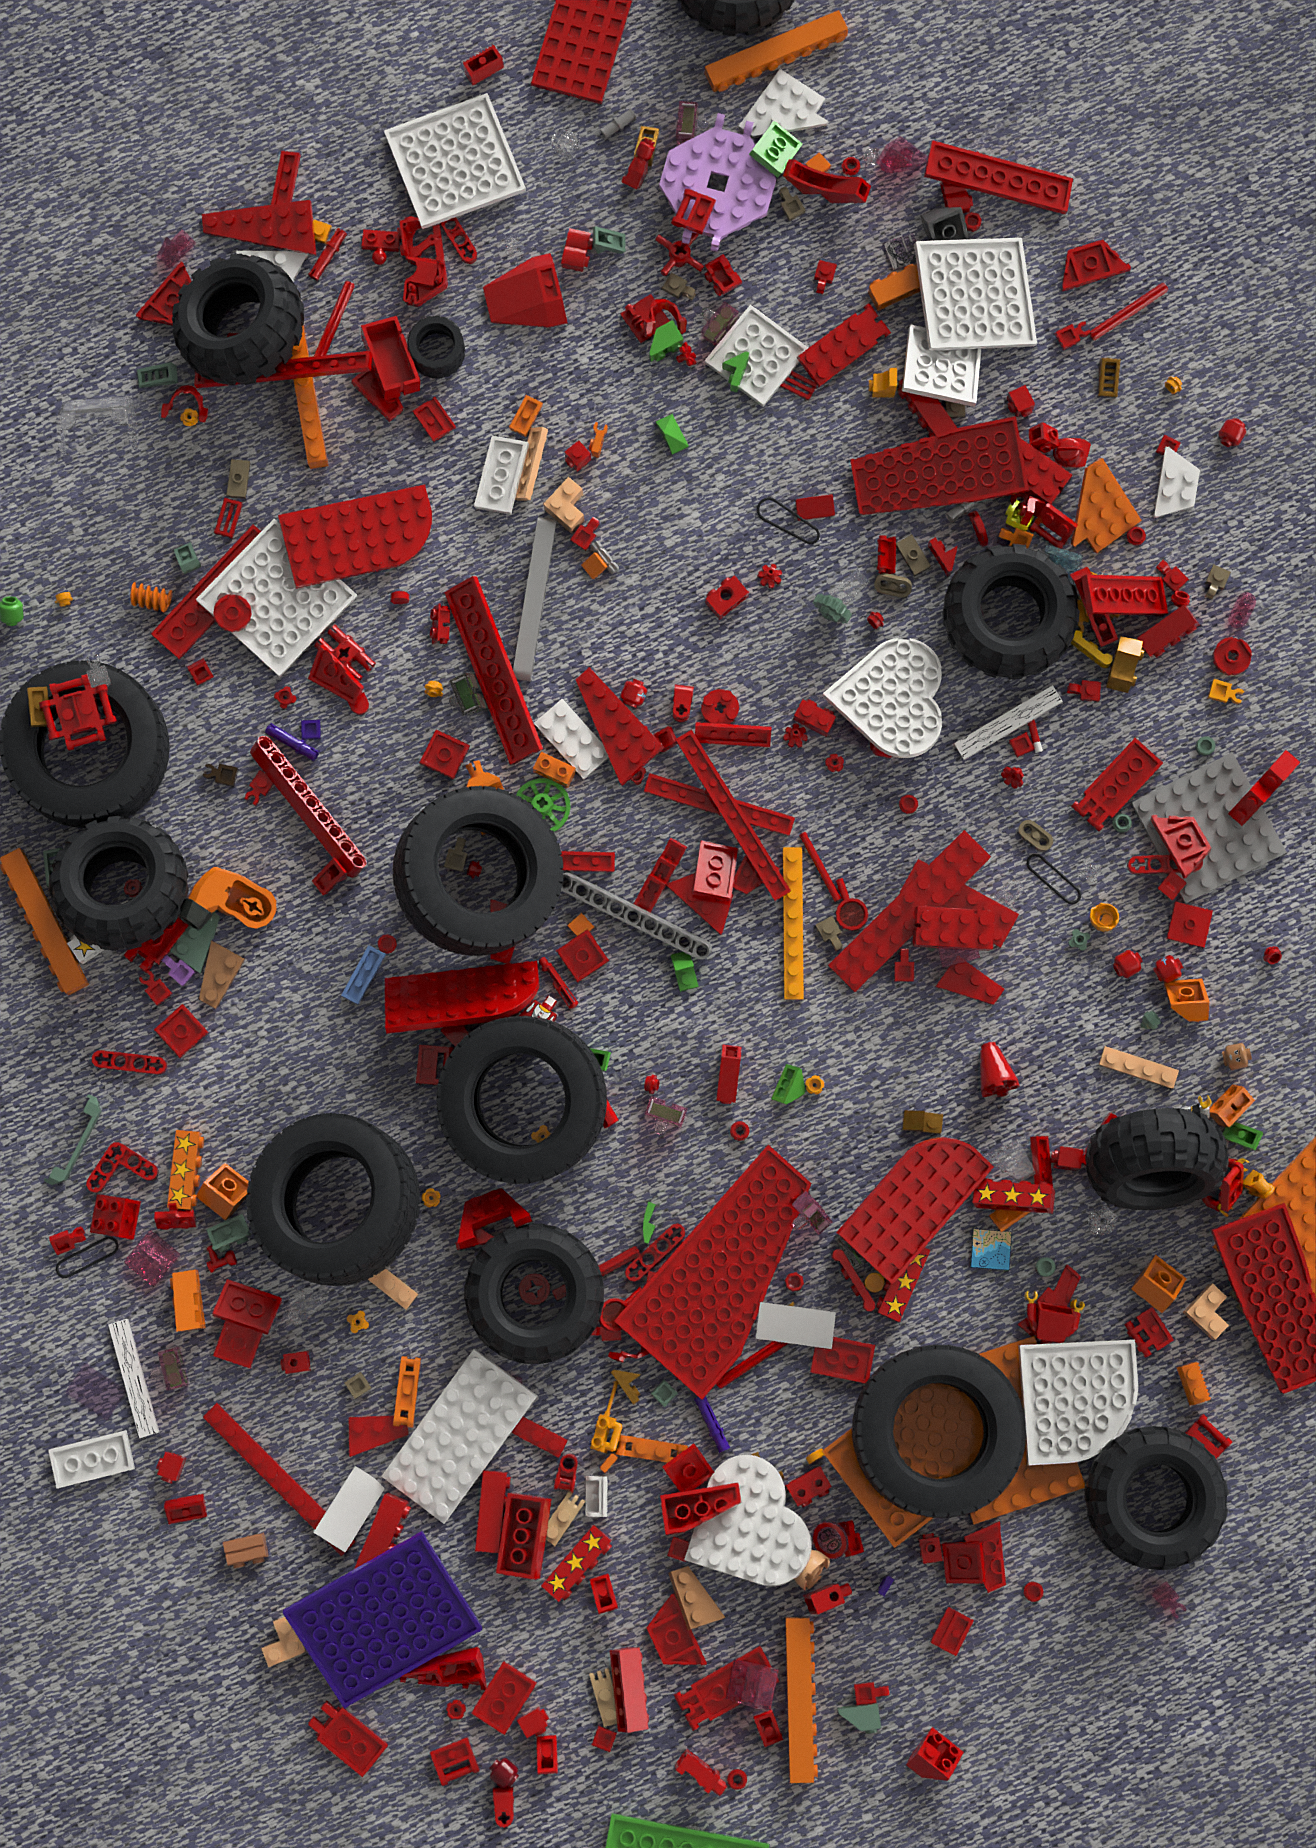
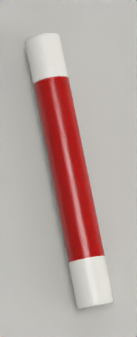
M1029 697L1021 698L1022 703L1029 700ZM1032 720L1028 723L1035 753L1042 752L1043 749L1035 720Z

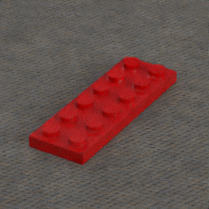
M1089 574L1081 576L1087 614H1168L1162 577Z
M918 859L899 893L929 864ZM965 884L942 906V908L995 911L993 944L999 948L1002 947L1019 916L1015 911Z

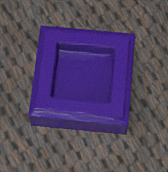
M301 720V739H321V721Z
M885 1575L877 1592L885 1596L894 1579L889 1575Z

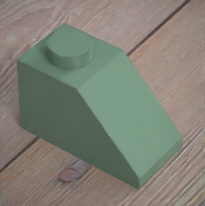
M877 1702L837 1707L838 1713L859 1730L865 1731V1734L876 1733L877 1729H881Z

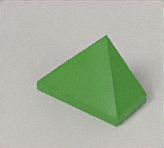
M673 414L656 421L672 455L689 447Z
M786 1064L771 1099L787 1105L803 1096L806 1090L802 1069Z

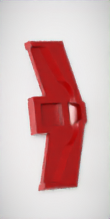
M1066 1264L1054 1291L1047 1287L1035 1302L1041 1301L1068 1307L1081 1276ZM1027 1317L1017 1324L1031 1337L1035 1335V1332L1030 1328Z

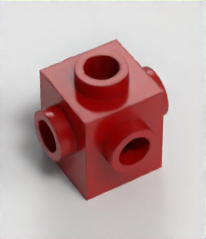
M1044 422L1029 429V444L1040 452L1047 453L1059 446L1057 429Z

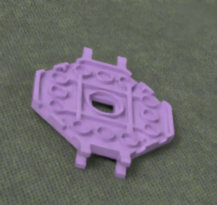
M720 113L717 114L715 126L712 129L669 150L659 183L660 190L665 194L675 214H677L684 198L683 193L685 189H690L716 199V204L702 234L713 237L711 250L718 252L721 239L727 237L728 234L750 225L751 222L767 216L776 184L775 176L749 155L755 146L751 139L754 122L746 121L743 135L722 129L725 115ZM715 173L728 178L725 192L707 188L711 174ZM690 200L683 219H688L695 200ZM684 228L682 243H690L693 231Z

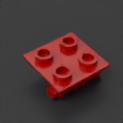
M651 294L634 305H626V310L620 313L640 343L655 335L657 328L670 322L663 310L660 312L654 310L655 323L653 324L651 336H646L644 320L649 318L650 305L655 300Z

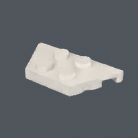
M236 251V254L254 255L272 261L274 265L281 267L293 282L296 275L300 272L303 262L308 257L307 253L294 251Z
M1169 447L1164 449L1153 518L1193 508L1195 504L1200 469Z

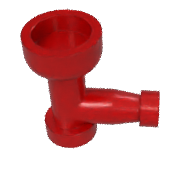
M213 1245L206 1247L211 1260L207 1262V1266L211 1273L226 1264L230 1266L238 1264L232 1250L227 1251L225 1257L218 1259L216 1252L212 1249Z

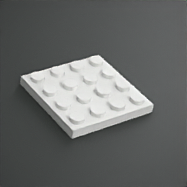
M750 304L705 359L704 363L726 380H729L731 372L722 369V363L746 351L750 352L749 361L739 389L764 407L800 363L797 356L808 349V347Z
M910 324L908 328L902 391L974 407L977 401L981 349L929 351L926 328Z

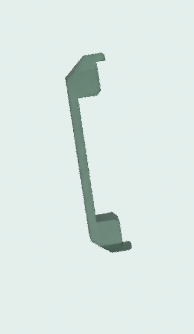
M90 1094L86 1096L90 1099L84 1108V1113L92 1116L65 1170L54 1167L49 1179L44 1178V1181L51 1185L68 1179L102 1112L97 1098Z

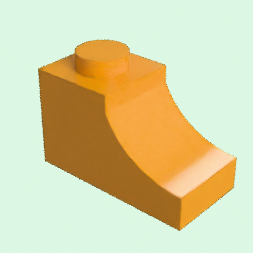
M889 368L883 373L873 374L868 386V390L872 391V397H895L897 368Z

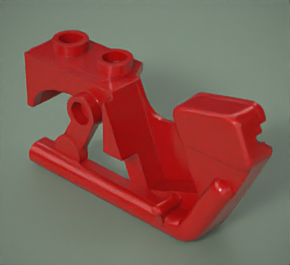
M409 216L404 218V220H400V227L397 228L399 239H402L400 252L402 256H405L408 263L417 265V269L412 276L405 279L403 300L406 305L420 307L446 290L448 279L440 225L432 226L433 234L429 235L419 245L413 247L414 234L422 227L417 217ZM430 246H435L436 260L420 258L423 251Z

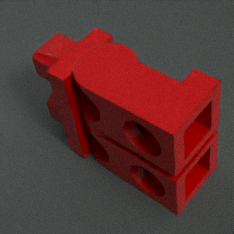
M687 1748L675 1763L677 1772L683 1775L687 1771L696 1778L697 1783L708 1794L712 1790L718 1796H721L727 1788L726 1782L721 1779L720 1772L715 1768L712 1771V1768Z

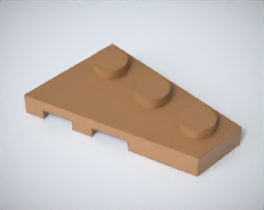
M211 940L199 1000L217 1009L245 959Z
M689 1566L668 1573L688 1631L726 1618Z

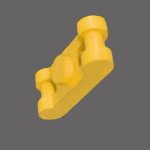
M1075 631L1071 644L1100 667L1108 668L1113 661L1112 656L1108 653L1103 654L1098 650L1099 647L1095 643L1088 642L1083 638L1081 631Z

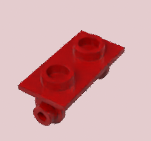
M880 535L879 539H877L878 552L880 553L877 563L878 573L894 574L896 572V536L887 538L885 535Z
M437 604L430 612V619L433 620L429 635L432 638V644L440 641V644H447L450 627H445L443 624H450V610L448 606Z

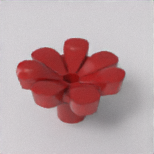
M684 342L682 347H680L682 354L676 356V359L679 363L686 361L688 366L696 365L697 363L694 359L696 354L695 352L691 353L692 348L687 342Z
M772 564L770 568L764 565L762 567L763 571L758 573V577L762 578L760 581L762 586L768 583L769 588H774V583L780 584L782 582L779 577L782 575V571L776 570L777 566L775 564Z
M797 723L793 724V728L786 727L785 732L787 734L783 735V740H789L788 746L791 748L795 744L798 748L802 747V741L808 740V736L804 734L806 732L805 727L799 728Z
M1005 767L1001 776L1006 778L1004 780L1006 785L1011 783L1014 789L1023 785L1022 779L1024 774L1020 768Z

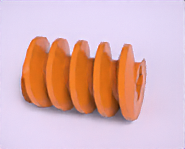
M134 582L130 592L131 605L137 606L138 604L140 608L146 606L149 610L153 607L154 611L160 609L161 612L165 613L171 604L173 593L170 590L166 594L165 588L162 589L161 593H158V587L151 591L150 585L144 590L142 583L139 588H136V582Z

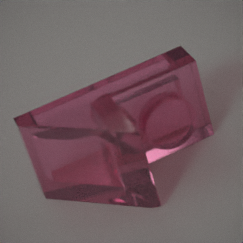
M182 229L172 240L168 237L165 238L157 257L171 269L196 242Z

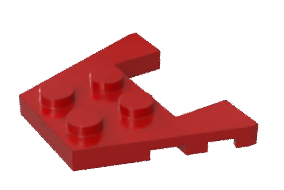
M502 1188L474 1197L464 1203L458 1236L459 1247L462 1249L477 1243L473 1231L475 1229L512 1216L515 1227H519L532 1222L531 1216Z

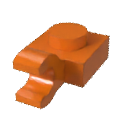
M595 422L593 429L596 436L595 439H591L589 450H591L593 457L599 458L608 426L605 424L604 429L600 431L597 429L598 422Z
M1001 528L998 537L1011 541L1009 546L1020 544L1026 545V548H1029L1034 534L1018 528L1015 529L1014 533L1006 528Z

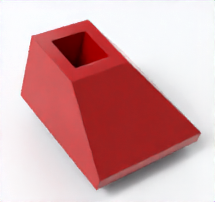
M931 1727L913 1751L906 1766L921 1778L948 1781L964 1752Z

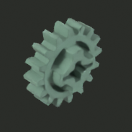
M817 594L813 600L814 606L819 609L818 612L827 620L847 624L852 617L851 611L846 609L847 606L839 598L832 597L831 595Z

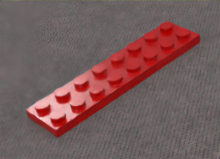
M933 140L930 143L924 173L926 178L1064 215L1068 211L1073 178Z
M254 524L151 633L157 641L179 660L215 622L214 617L196 601V598L261 532Z

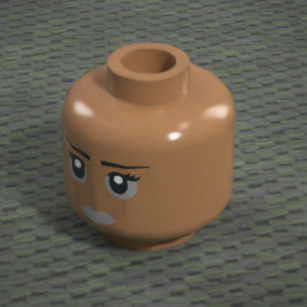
M1243 1043L1227 1045L1225 1051H1222L1224 1064L1231 1070L1246 1068L1249 1064L1248 1060H1252L1250 1048L1246 1049Z

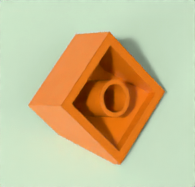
M224 1163L203 1182L196 1197L224 1220H227L246 1199V1195H249L247 1193L249 1181Z
M1155 1254L1136 1279L1131 1289L1150 1303L1152 1307L1163 1313L1176 1299L1187 1278Z

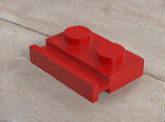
M435 396L430 401L413 410L414 416L433 443L447 435L451 430L456 429V425Z
M947 1606L930 1643L957 1656L974 1620Z

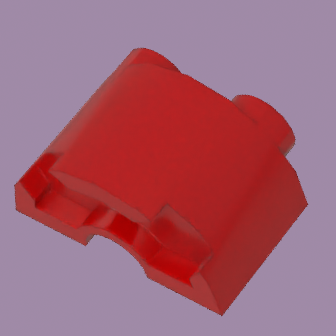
M724 254L705 264L707 272L704 273V276L708 283L712 282L714 284L713 289L718 297L742 284L741 278L733 271Z

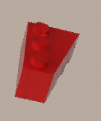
M1182 605L1137 639L1143 641L1142 646L1150 657L1155 656L1157 658L1166 652L1165 648L1170 645L1173 647L1181 641L1180 638L1186 634L1190 635L1200 624L1186 605Z

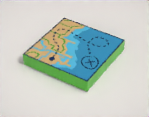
M973 1228L970 1268L1010 1271L1012 1231L1000 1232L999 1230Z

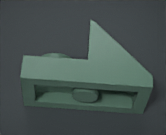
M594 226L593 246L597 254L605 250L619 254L626 252L625 234Z
M191 542L174 549L179 566L184 574L202 567Z

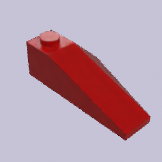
M739 1483L660 1495L665 1534L671 1535L687 1532L742 1503Z

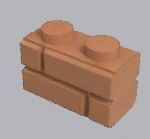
M264 1533L223 1542L227 1565H233V1568L243 1567L247 1561H252L253 1564L265 1561V1557L269 1556Z

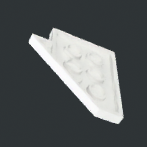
M780 69L740 123L738 129L744 132L746 121L754 122L751 137L759 138L763 136L773 121L777 122L788 132L826 126L828 121L816 114L826 98Z

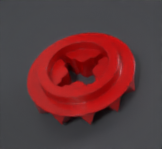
M529 1274L519 1284V1294L528 1304H541L549 1296V1282L540 1274ZM531 1281H533V1283H535L536 1286H543L537 1291V1298L533 1292H526L530 1288H532Z

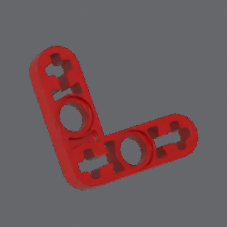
M114 1142L108 1147L87 1179L86 1186L91 1192H101L120 1164L148 1181L156 1179L159 1170L155 1164L124 1144ZM120 1146V1151L122 1152L121 1155L117 1154L114 1157V1159L117 1160V1162L114 1163L112 1160L107 1159L108 1155L110 1157L114 1155L115 1152L113 1151V1148H118ZM132 1156H136L139 1160L138 1165L135 1167H131L128 1163L129 1158ZM143 1161L146 1162L143 1165L146 1168L150 1169L153 1167V1176L149 1175L146 1177L147 1172L143 1169H140V1172L137 1171L142 1166ZM105 1162H109L112 1165L109 1173H104L101 1169ZM97 1172H99L103 1176H106L105 1180L103 1178L99 1180V1188H92V1180L96 1181L99 1178V1176L96 1175Z

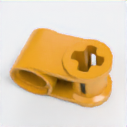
M1252 1170L1243 1180V1187L1252 1196L1265 1199L1274 1191V1186L1266 1182L1264 1176L1255 1170Z

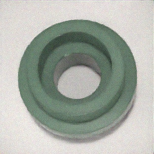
M1121 813L1113 818L1112 825L1117 832L1124 833L1131 828L1132 821L1128 815ZM1119 820H1123L1125 826H1120L1118 824Z

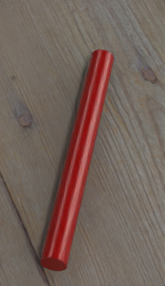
M807 833L800 834L799 836L834 902L841 900Z

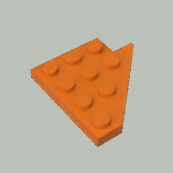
M1099 458L1085 468L1075 523L1078 526L1073 532L1071 546L1075 547L1086 539L1092 550L1098 553L1142 521L1103 458Z

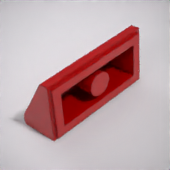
M833 494L800 498L795 501L797 514L805 520L835 516Z
M204 1494L165 1501L164 1510L168 1524L207 1517Z

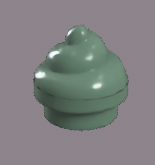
M1153 1010L1144 1013L1141 1028L1155 1030L1159 1027L1158 1025L1161 1023V1020Z

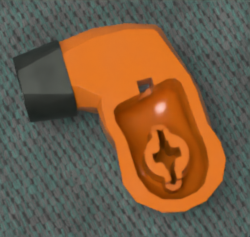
M213 867L202 875L192 887L186 901H183L180 907L181 913L178 918L194 929L201 930L212 917V912L218 910L220 913L236 918L247 927L257 929L266 926L273 919L276 913V899L272 892L258 886L248 878L234 872Z

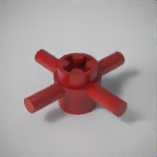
M692 232L689 244L682 243V241L671 243L660 234L656 237L655 241L669 250L668 256L670 260L660 271L662 275L666 276L674 266L682 267L686 263L699 272L703 270L704 265L690 256V245L699 236L698 233Z

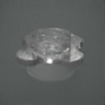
M869 148L864 152L862 159L866 162V168L878 162L880 158L878 148Z
M1089 861L1083 862V869L1079 872V877L1089 880L1091 883L1096 882V876L1101 870L1100 866L1090 864Z

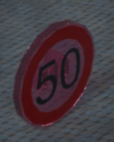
M823 1521L813 1529L812 1540L817 1551L823 1553L829 1559H838L845 1554L849 1544L848 1536L838 1523Z

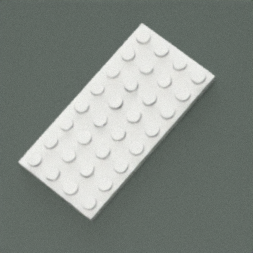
M473 1349L381 1477L445 1524L537 1398V1395L478 1350Z

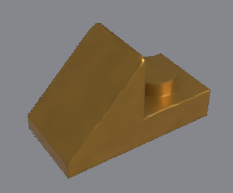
M904 1110L902 1130L941 1134L943 1114Z
M613 1370L611 1372L634 1405L640 1400L638 1396L641 1394L635 1385L631 1387L629 1383L641 1374Z

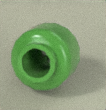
M13 596L4 597L0 601V621L8 626H15L23 620L22 602Z

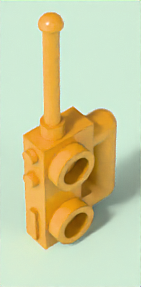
M617 1380L613 1382V1389L604 1415L600 1414L598 1416L595 1433L591 1441L590 1449L603 1453L616 1450L622 1430V1424L616 1422V1418L610 1417L611 1406L617 1385L619 1384ZM614 1429L609 1443L607 1442L609 1431Z

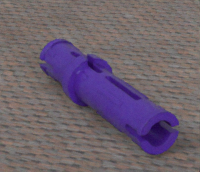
M273 723L267 726L265 734L275 738L295 750V753L302 754L313 762L317 759L320 751L306 744V741L303 739L299 740Z
M705 1396L702 1400L699 1397L695 1398L694 1401L708 1427L709 1436L713 1438L717 1446L718 1452L729 1449L730 1446L723 1433L724 1429L720 1427L707 1397Z

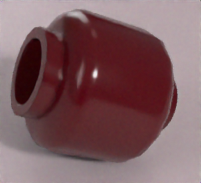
M502 1758L500 1761L496 1759L489 1768L492 1771L489 1776L490 1779L502 1789L510 1788L519 1777L517 1774L518 1767L507 1758Z

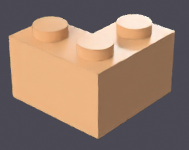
M568 477L543 504L544 510L571 534L585 521L584 514L573 506L583 496V489Z
M1213 1283L1208 1284L1183 1312L1212 1340H1216L1229 1326L1214 1312L1227 1296Z
M285 1616L273 1621L280 1640L261 1648L268 1667L307 1652Z

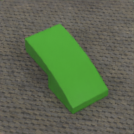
M651 1202L647 1204L643 1221V1237L646 1244H649L656 1227L649 1223L656 1204Z

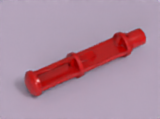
M545 957L541 958L539 963L542 966L543 972L547 971L554 980L553 986L568 1008H575L578 1005V1001L557 973L552 963H549ZM566 988H567V990L569 991V993L571 994V996L573 997V999L570 997V995H569L568 992L566 991ZM560 992L563 993V995L565 996V998L567 999V1001L570 1003V1005H568V1003L565 1001V999L563 998V996L561 995Z

